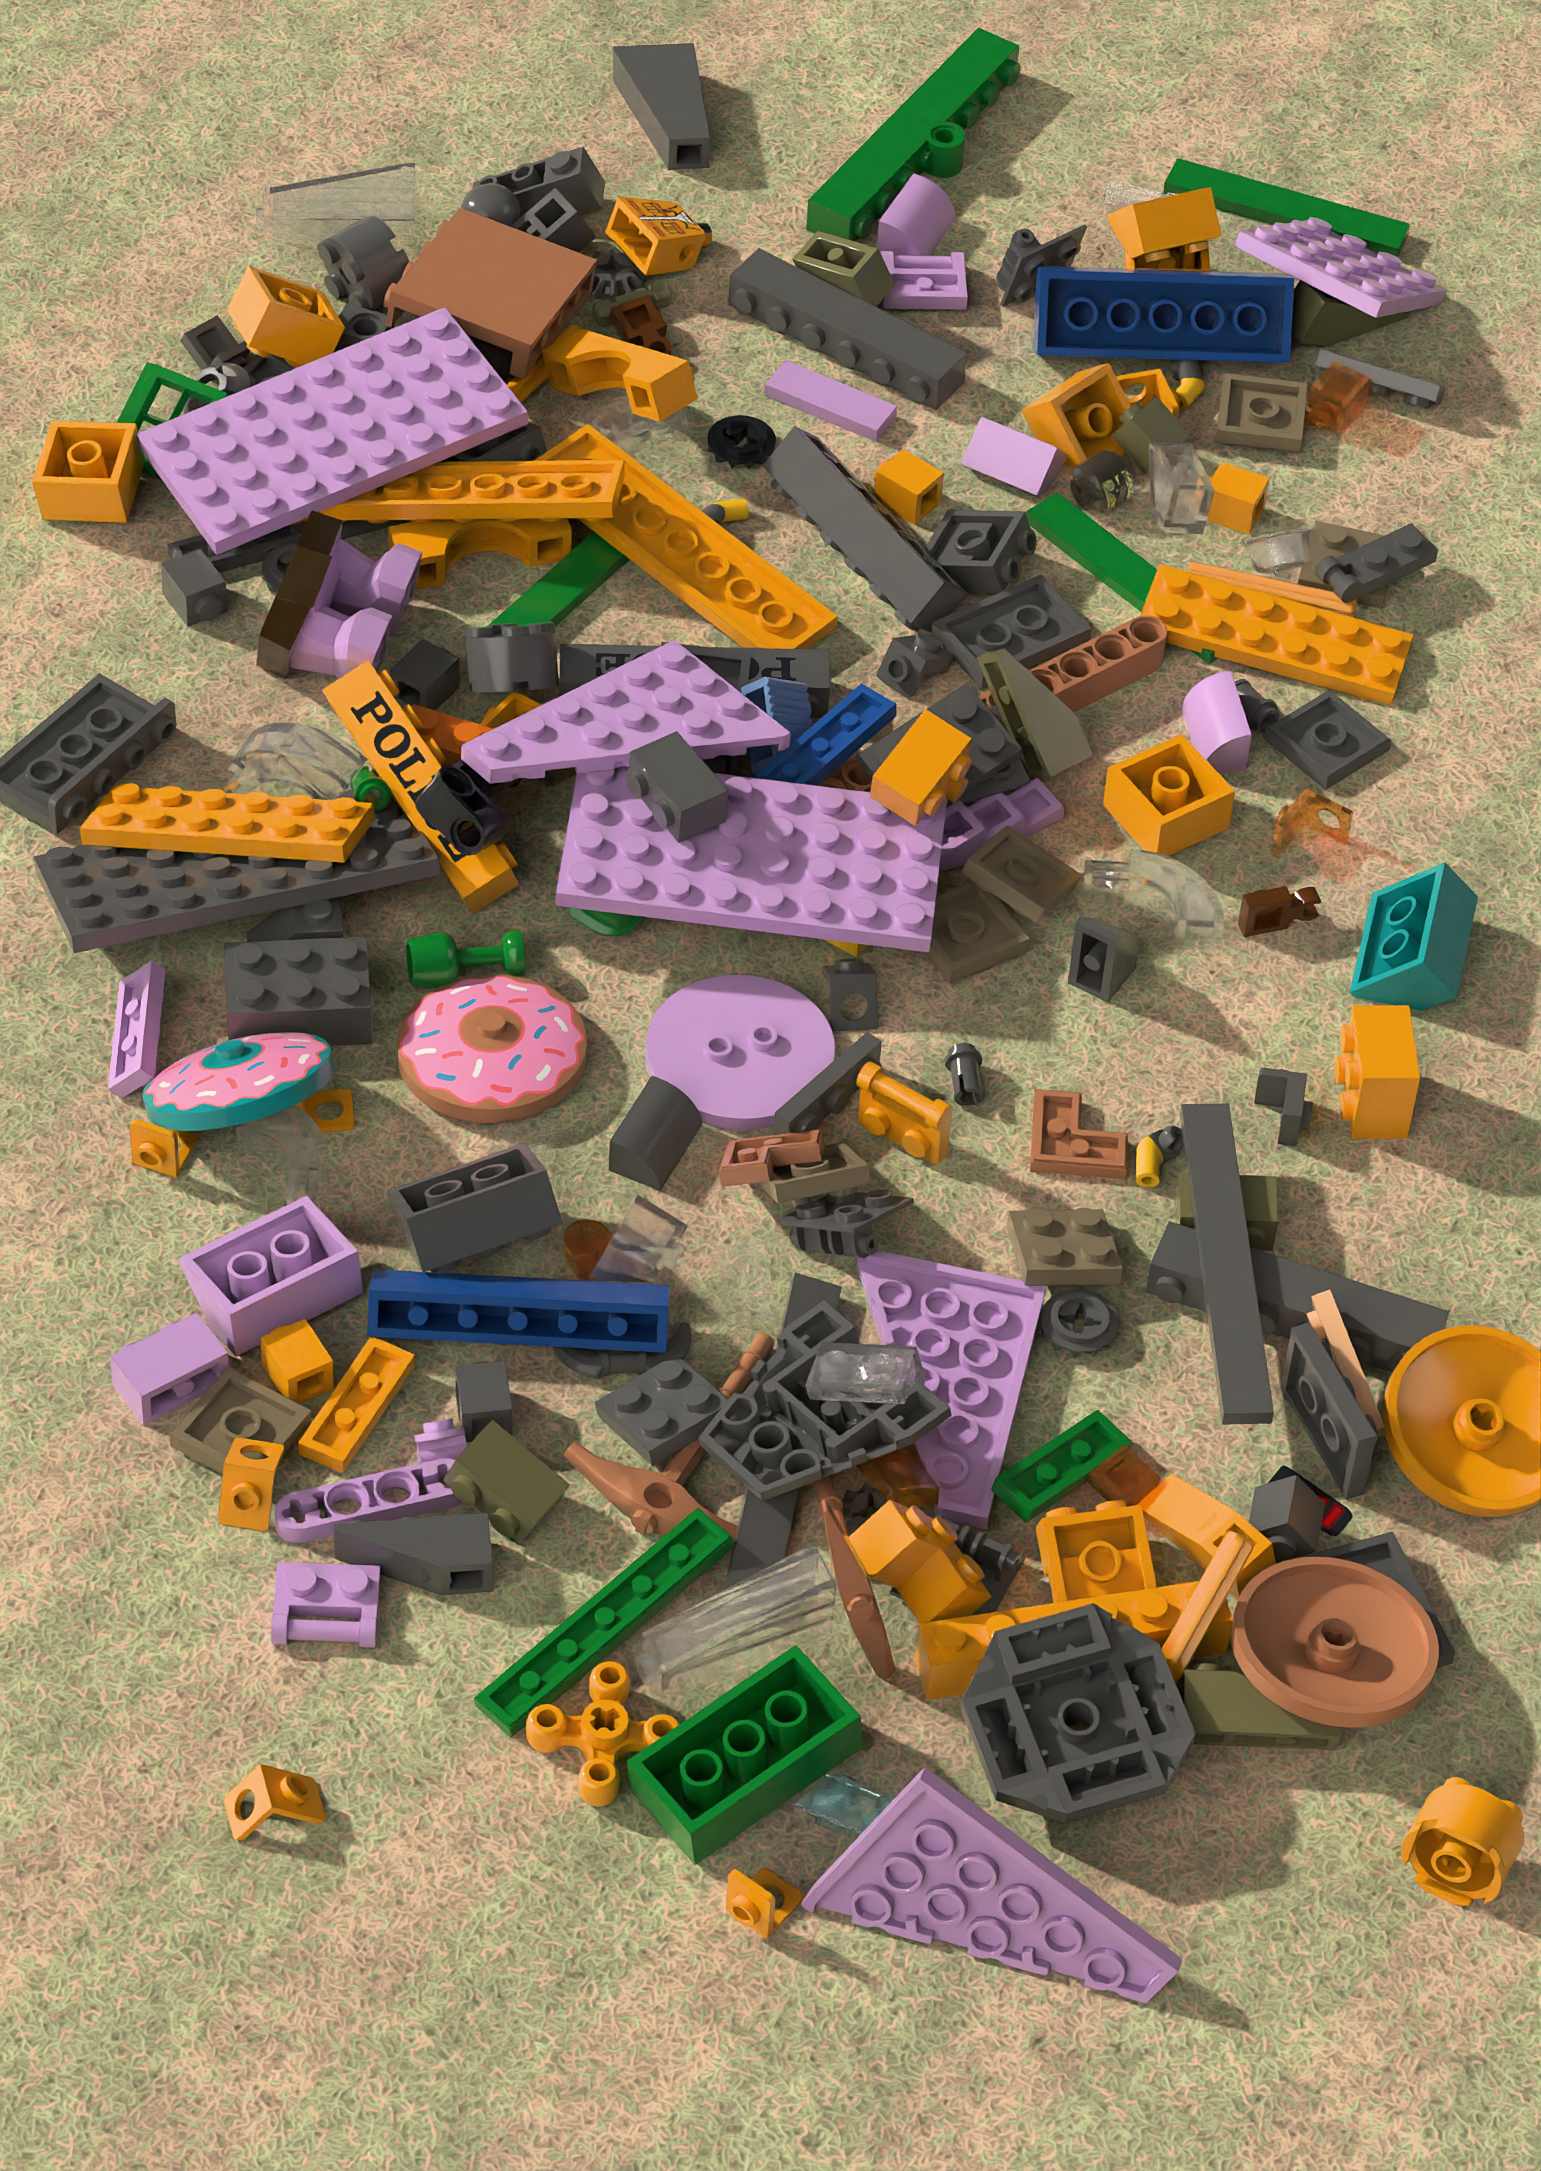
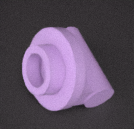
M453 1418L423 1423L424 1434L414 1435L417 1444L418 1463L439 1458L456 1460L468 1447L465 1438V1428H454Z

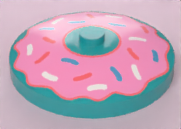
M279 1032L246 1036L212 1045L169 1065L147 1083L143 1090L142 1098L149 1120L157 1126L178 1131L224 1128L275 1114L307 1099L328 1083L334 1074L335 1063L328 1042L316 1035L298 1032Z

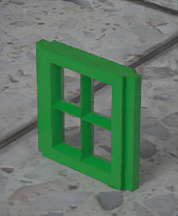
M146 362L116 423H136L139 431L143 421L155 426L167 422L148 414L161 385L182 393L169 420L180 416L189 396L210 404L230 395L157 364ZM145 457L142 472L162 480Z

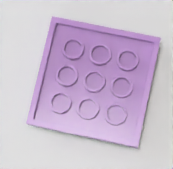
M1309 217L1308 220L1304 221L1292 220L1291 223L1285 224L1276 222L1273 226L1258 225L1254 229L1242 230L1239 232L1234 247L1375 318L1440 305L1448 290L1436 284L1437 278L1432 274L1418 269H1414L1412 272L1400 266L1402 261L1396 256L1385 252L1376 254L1365 248L1367 243L1362 239L1348 234H1344L1342 237L1330 231L1332 228L1331 224L1315 217Z

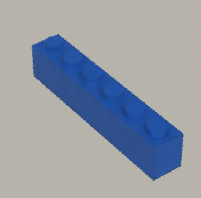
M373 1269L368 1298L367 1337L666 1353L670 1285Z

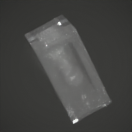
M1151 441L1149 446L1150 506L1161 532L1175 536L1203 534L1215 490L1192 444Z
M638 1195L615 1230L590 1276L598 1281L654 1283L663 1268L672 1272L687 1247L679 1242L688 1225Z

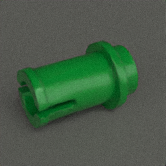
M368 766L358 767L352 772L349 781L354 791L355 801L373 803L374 812L384 809L391 798V791L386 781L379 778V775L373 768L370 772Z

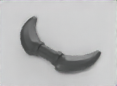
M681 1323L677 1332L667 1341L666 1353L638 1351V1353L608 1354V1351H600L599 1354L587 1348L553 1347V1350L559 1360L568 1368L590 1378L600 1379L601 1376H609V1373H638V1375H641L675 1354L684 1360L692 1342L691 1328L689 1323Z

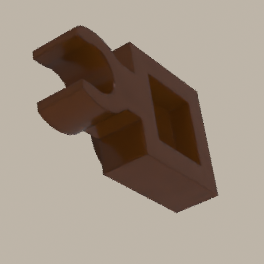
M649 295L610 309V320L623 341L671 355V344L664 338L667 332V324Z
M1286 886L1243 894L1238 926L1244 937L1284 930L1288 928V922L1291 920L1310 921L1319 917L1314 904L1321 903V899L1315 887L1301 888L1292 894L1289 893Z

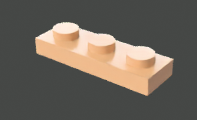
M1329 1289L1311 1296L1314 1311L1306 1314L1308 1321L1319 1339L1326 1338L1332 1351L1333 1363L1341 1376H1346L1352 1383L1359 1407L1364 1415H1370L1376 1424L1378 1438L1385 1436V1426L1331 1290Z

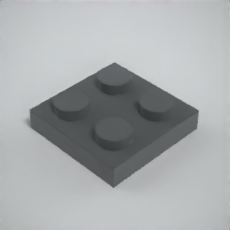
M675 1354L594 1403L600 1419L651 1466H654L699 1439L698 1437L728 1399L680 1356Z

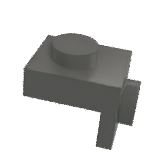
M218 315L184 333L180 340L201 370L219 363H234L242 368L247 365L245 359L250 350L247 348L246 341L238 344Z
M926 633L896 637L892 639L878 669L877 677L905 697H912L916 694L924 675L947 672L954 656L941 648L942 643L940 640Z
M1260 1068L1254 1103L1281 1107L1282 1112L1277 1144L1297 1146L1299 1130H1309L1313 1102L1304 1100L1307 1074L1283 1069Z

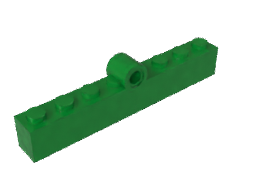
M978 27L808 199L806 230L814 234L820 231L851 241H856L859 237L865 238L870 232L873 223L881 215H884L913 173L920 175L923 171H926L928 174L938 178H950L959 174L963 167L964 129L973 127L979 114L985 107H992L997 101L999 93L1007 85L1012 86L1016 82L1021 70V65L1018 63L1020 45Z

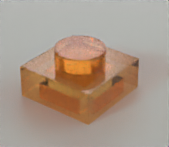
M1125 1444L1090 1472L1087 1483L1107 1502L1123 1500L1126 1503V1507L1137 1505L1159 1485L1161 1478Z

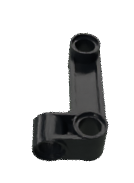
M460 760L453 765H445L439 769L416 799L415 806L422 818L432 824L452 844L455 850L464 855H475L502 839L507 832L508 822L505 814L489 798L508 787H517L523 778L490 784L468 764Z

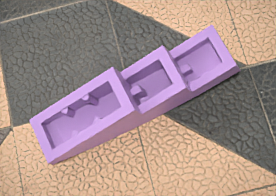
M1038 778L1008 796H1005L1003 793L992 795L979 800L968 808L959 800L946 808L939 873L965 865L969 857L1006 825L1024 837L1039 832L1065 817L1064 806Z

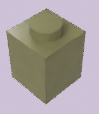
M1157 396L1144 407L1138 401L1119 417L1123 425L1111 435L1144 474L1190 436Z

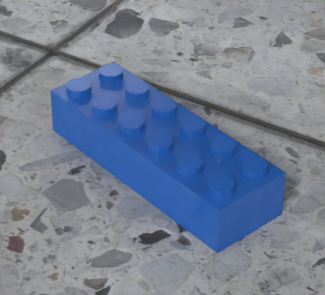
M1037 266L1033 351L1036 355L1290 363L1294 277L1284 273Z

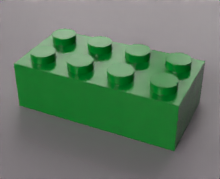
M795 1645L627 1760L631 1791L692 1863L696 1865L863 1748L861 1716L801 1649Z

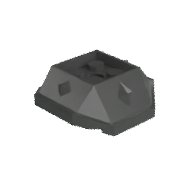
M1094 1603L995 1631L961 1701L962 1715L995 1800L1064 1823L1165 1794L1194 1744L1196 1736L1160 1644L1137 1629L1113 1619L1111 1613ZM1072 1721L1082 1722L1088 1729L1076 1731L1069 1728L1066 1723Z

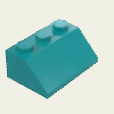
M1445 862L1372 893L1349 992L1353 997L1390 1005H1409L1410 1009L1419 1011L1438 1004H1445L1457 997L1478 896Z

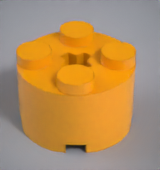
M1451 1777L1445 1781L1443 1786L1436 1788L1428 1795L1402 1843L1401 1858L1405 1866L1408 1861L1417 1872L1414 1880L1427 1893L1457 1906H1469L1472 1900L1484 1898L1483 1904L1492 1901L1498 1895L1523 1847L1522 1811L1511 1801L1500 1800L1493 1794L1472 1786L1462 1778Z

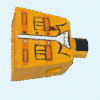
M630 197L617 198L605 231L645 276L692 269L695 266L701 248H707L712 241L710 226L707 223H696L679 204L670 201Z

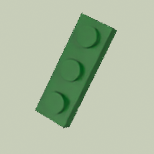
M1097 1409L997 1476L991 1490L1027 1523L1126 1456L1133 1442Z

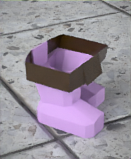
M311 510L259 634L256 665L287 679L291 668L336 675L340 679L367 660H369L377 672L388 647L389 635L397 634L401 626V614L405 613L409 601L411 602L417 586L422 552L399 543L375 562L341 539L343 520Z

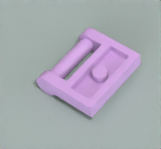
M880 251L895 283V286L883 298V309H967L968 295L964 252H951L950 256L894 255L893 251Z
M277 1562L274 1607L271 1621V1644L287 1645L288 1640L359 1642V1647L375 1648L380 1591V1566ZM290 1616H314V1617H342V1618H361V1619H360V1622H353V1621L297 1620V1619H289V1617H290Z

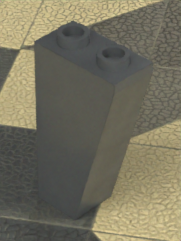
M694 43L614 46L613 82L667 169L709 168L710 134Z

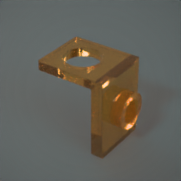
M1305 788L1291 807L1285 805L1279 812L1274 824L1275 832L1271 855L1279 858L1304 826L1345 845L1349 838L1353 811ZM1326 810L1332 813L1338 819L1339 827L1332 828L1326 825L1321 820L1319 811Z

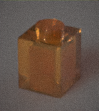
M1333 361L1308 391L1304 420L1313 423L1319 428L1342 436L1365 409L1371 378Z

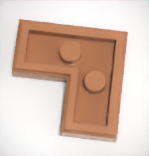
M1034 1090L1030 1157L1031 1172L1126 1179L1128 1133L1081 1129L1082 1093Z
M818 1129L730 1140L719 1168L721 1187L770 1181L774 1166L822 1161L825 1150L823 1131Z

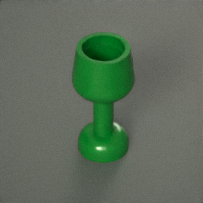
M516 929L506 932L501 939L500 945L457 949L453 937L445 932L408 939L406 941V963L410 984L414 987L438 988L455 982L458 978L459 968L502 964L504 970L511 976H524L525 950L521 931Z

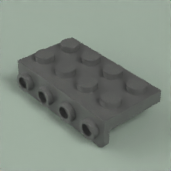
M99 673L0 758V801L58 834L68 824L77 821L91 804L99 797L106 795L115 783L131 769L138 768L145 757L154 749L171 739L177 726L175 703L167 698H163L156 705H153Z

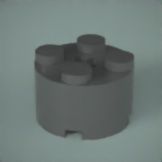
M373 215L367 216L317 245L318 253L324 261L328 275L324 278L328 291L336 299L345 296L350 304L372 311L384 304V298L389 286L400 281L409 263L404 249L396 252L390 242L396 236L381 219Z
M554 622L529 623L528 626H518V623L492 624L491 627L465 628L470 691L482 693L511 692L515 689L529 688V690L558 686Z

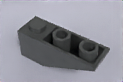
M583 146L570 151L558 152L552 157L534 163L522 164L516 169L495 176H486L473 183V188L482 184L494 183L510 189L519 201L520 216L528 212L554 188L582 216L602 209L605 188L603 177Z
M459 1512L449 1516L422 1518L406 1516L394 1520H354L349 1523L334 1524V1555L337 1560L351 1565L380 1566V1575L439 1595L493 1592V1557L488 1513L471 1514Z

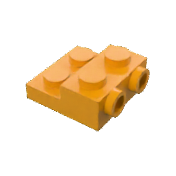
M1114 1500L1096 1505V1511L1077 1513L1075 1507H1062L1046 1513V1518H1042L1036 1526V1534L1044 1577H1049L1053 1603L1157 1587L1141 1505L1126 1507L1125 1501Z

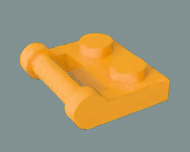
M871 1061L867 1062L861 1069L856 1081V1086L860 1088L857 1122L864 1125L870 1133L884 1136L901 1145L910 1155L924 1158L938 1165L948 1154L952 1105L939 1098L935 1101L885 1075L884 1068Z

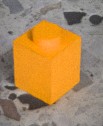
M902 449L889 461L885 460L877 468L874 475V496L886 509L916 525L941 504L944 472Z
M1221 462L1213 477L1207 475L1201 485L1198 497L1200 501L1204 502L1201 518L1250 535L1265 509L1270 478Z
M306 1318L289 1326L277 1327L269 1334L261 1337L262 1367L279 1394L301 1404L334 1390L333 1360Z

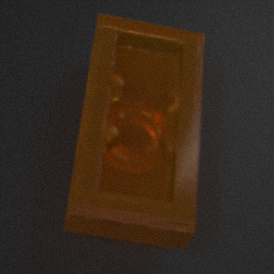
M904 1447L856 1465L887 1502L892 1500L906 1507L938 1504L940 1487Z

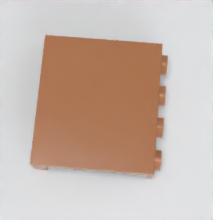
M459 208L449 221L444 220L441 223L433 241L425 242L419 258L414 263L409 262L400 281L389 286L384 298V307L388 308L385 326L392 328L405 311L422 317L445 307L467 335L513 352L509 374L526 379L543 357L542 350L552 345L591 295L597 260Z

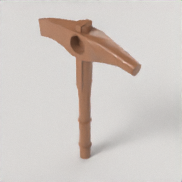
M759 1333L748 1350L742 1353L741 1360L723 1387L718 1389L721 1394L729 1399L733 1393H743L752 1379L751 1370L759 1360L764 1361L775 1344L773 1338L766 1333ZM699 1439L677 1451L661 1474L598 1457L576 1441L565 1451L563 1456L622 1514L630 1518L635 1531L643 1536L645 1533L651 1534L652 1532L666 1535L698 1507L735 1539L737 1525L711 1513L700 1505L683 1487L706 1452L700 1445Z
M832 1474L812 1482L811 1485L814 1487L819 1503L818 1512L824 1520L834 1577L852 1629L876 1676L886 1679L891 1677L896 1670L890 1645L864 1564L848 1538L850 1535L842 1512L843 1505L837 1496Z

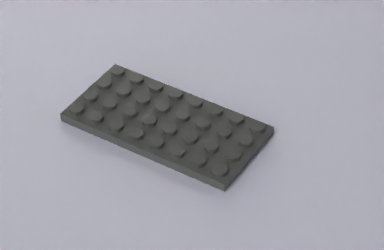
M353 789L343 792L329 790L319 793L312 799L334 800L343 797L354 799ZM392 795L390 802L384 809L374 812L375 820L344 863L94 845L75 848L55 847L48 850L46 854L33 856L36 874L74 953L441 875L438 856L423 832L417 831Z

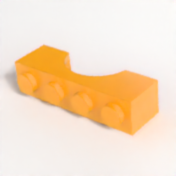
M581 328L542 350L551 387L579 397L602 389L625 388L632 413L658 422L698 399L694 385L693 370L688 360Z
M539 518L518 519L513 522H500L496 519H475L466 523H459L453 519H433L425 523L409 522L388 527V551L400 543L422 552L415 590L444 585L450 567L462 557L476 552L496 551L506 553L518 558L528 567L559 562L571 552L572 528L567 518L554 522H545Z

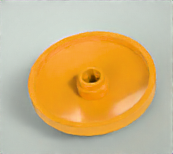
M1476 1325L1446 1328L1432 1333L1416 1343L1394 1369L1387 1383L1382 1404L1385 1437L1390 1451L1403 1473L1418 1489L1434 1501L1468 1515L1504 1517L1522 1513L1541 1503V1351L1514 1334L1492 1327Z

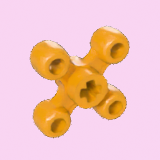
M613 1661L603 1662L593 1669L589 1679V1692L593 1702L584 1709L582 1715H567L555 1705L543 1704L535 1707L529 1713L526 1721L527 1740L535 1750L542 1753H552L559 1750L562 1746H574L581 1749V1753L587 1762L581 1767L578 1776L579 1794L583 1801L595 1807L607 1806L617 1798L620 1790V1773L615 1764L619 1763L627 1752L642 1751L680 1725L677 1719L666 1714L655 1715L642 1722L628 1718V1713L623 1705L628 1700L631 1691L630 1674L623 1665Z

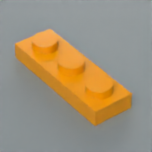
M370 1337L298 1442L299 1455L344 1473L415 1368V1354L375 1337Z

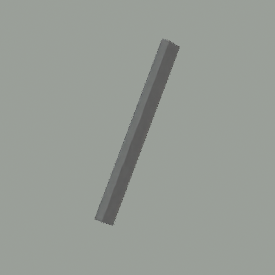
M1229 1103L1181 1104L1180 1122L1222 1425L1272 1424L1274 1410Z
M795 1272L790 1283L779 1335L785 1327L823 1300L837 1310L842 1287ZM746 1487L722 1600L765 1613H771L776 1602L800 1487L761 1501Z

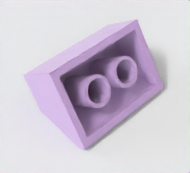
M307 1196L179 1258L180 1266L210 1328L236 1357L260 1345L261 1337L269 1334L277 1327L289 1326L305 1318L308 1321L363 1293L358 1250Z

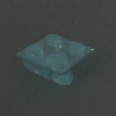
M825 1774L795 1803V1808L805 1811L807 1815L814 1817V1823L839 1833L845 1827V1836L850 1837L853 1831L858 1832L860 1836L898 1795L891 1793H881L878 1795L860 1788V1782L850 1776L843 1774H832L830 1776Z

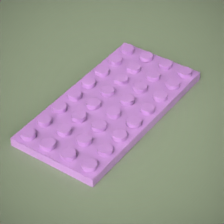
M444 307L137 433L136 438L141 452L214 553L218 555L304 519L310 515L311 510L316 512L323 511L528 424V413Z
M620 766L614 770L576 775L556 889L555 906L929 952L947 802H942L934 815L925 814L920 822L914 826L872 799L870 792L714 773L728 790L725 822L678 843L666 828L663 829L656 823L652 811L642 799L635 798L630 792L626 782L629 767Z

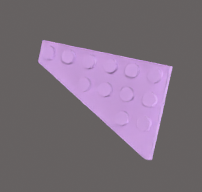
M673 640L462 744L461 759L492 784L509 782L518 778H544L545 770L575 767L576 774L614 770L620 766L629 767L630 751L676 731L701 759H711L719 755H746L747 747L773 744L777 746L778 751L789 747L791 733L676 640Z
M876 1250L874 1254H870L866 1258L857 1257V1270L892 1379L904 1390L916 1381H920L948 1405L951 1410V1417L913 1443L935 1515L942 1514L945 1520L952 1523L987 1530L995 1493L991 1488L995 1478L1001 1474L1045 1299L1046 1286H1025L1023 1280Z
M926 1767L917 1774L805 1893L801 1906L809 1912L814 1913L816 1907L852 1916L851 1923L864 1927H880L890 1934L931 1944L932 1939L967 1947V1955L982 1959H997L1004 1965L1047 1976L1049 1970L1084 1979L1085 1987L1100 1991L1111 1990L1122 1997L1147 2003L1179 1972L1182 1962L1181 1957Z

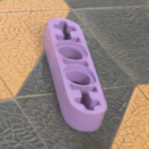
M439 1458L287 1494L277 1502L275 1507L276 1531L286 1541L304 1543L334 1536V1524L349 1523L354 1520H394L406 1516H419L453 1508L460 1505L462 1501L454 1495L451 1488H444L442 1483H438V1479L445 1478L455 1460ZM420 1482L423 1483V1491L426 1490V1495H419ZM399 1487L407 1490L410 1493V1497L401 1503H393L384 1499L383 1493L388 1489ZM343 1499H352L361 1505L357 1512L346 1515L337 1512L333 1507L338 1501ZM321 1505L325 1506V1518L321 1519L320 1510H318V1506ZM299 1512L301 1517L305 1518V1521L296 1523L295 1519L290 1517V1514Z

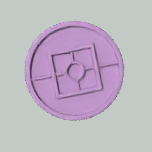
M724 975L690 984L670 996L660 1006L653 1016L647 1031L645 1059L649 1076L653 1075L663 1079L684 1092L697 1107L702 1123L728 1129H759L774 1126L775 1112L835 1060V1041L830 1024L821 1010L805 995L792 987L758 976Z

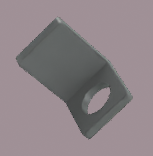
M844 958L835 960V965L823 966V976L828 981L830 990V1021L832 1031L877 1029V973L871 965L864 964L863 959ZM851 993L861 994L867 1001L866 1013L861 1018L855 1020L844 1017L840 1010L841 1001L846 995Z

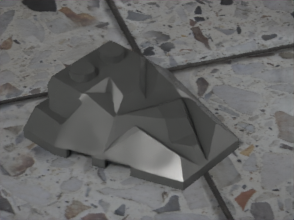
M823 1300L785 1327L777 1337L779 1345L777 1351L767 1363L761 1360L758 1361L751 1370L753 1378L751 1384L743 1394H732L698 1438L700 1445L761 1501L911 1445L952 1415L950 1407L920 1381H916L904 1390L860 1351L855 1326Z

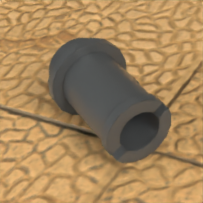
M1246 679L1235 681L1249 728L1254 731L1265 732L1267 727L1279 720L1277 704L1271 699H1265Z
M959 1043L952 1046L945 1057V1067L952 1075L954 1100L959 1105H974L972 1092H975L978 1103L982 1102L985 1098L979 1070L982 1064V1055L970 1043Z

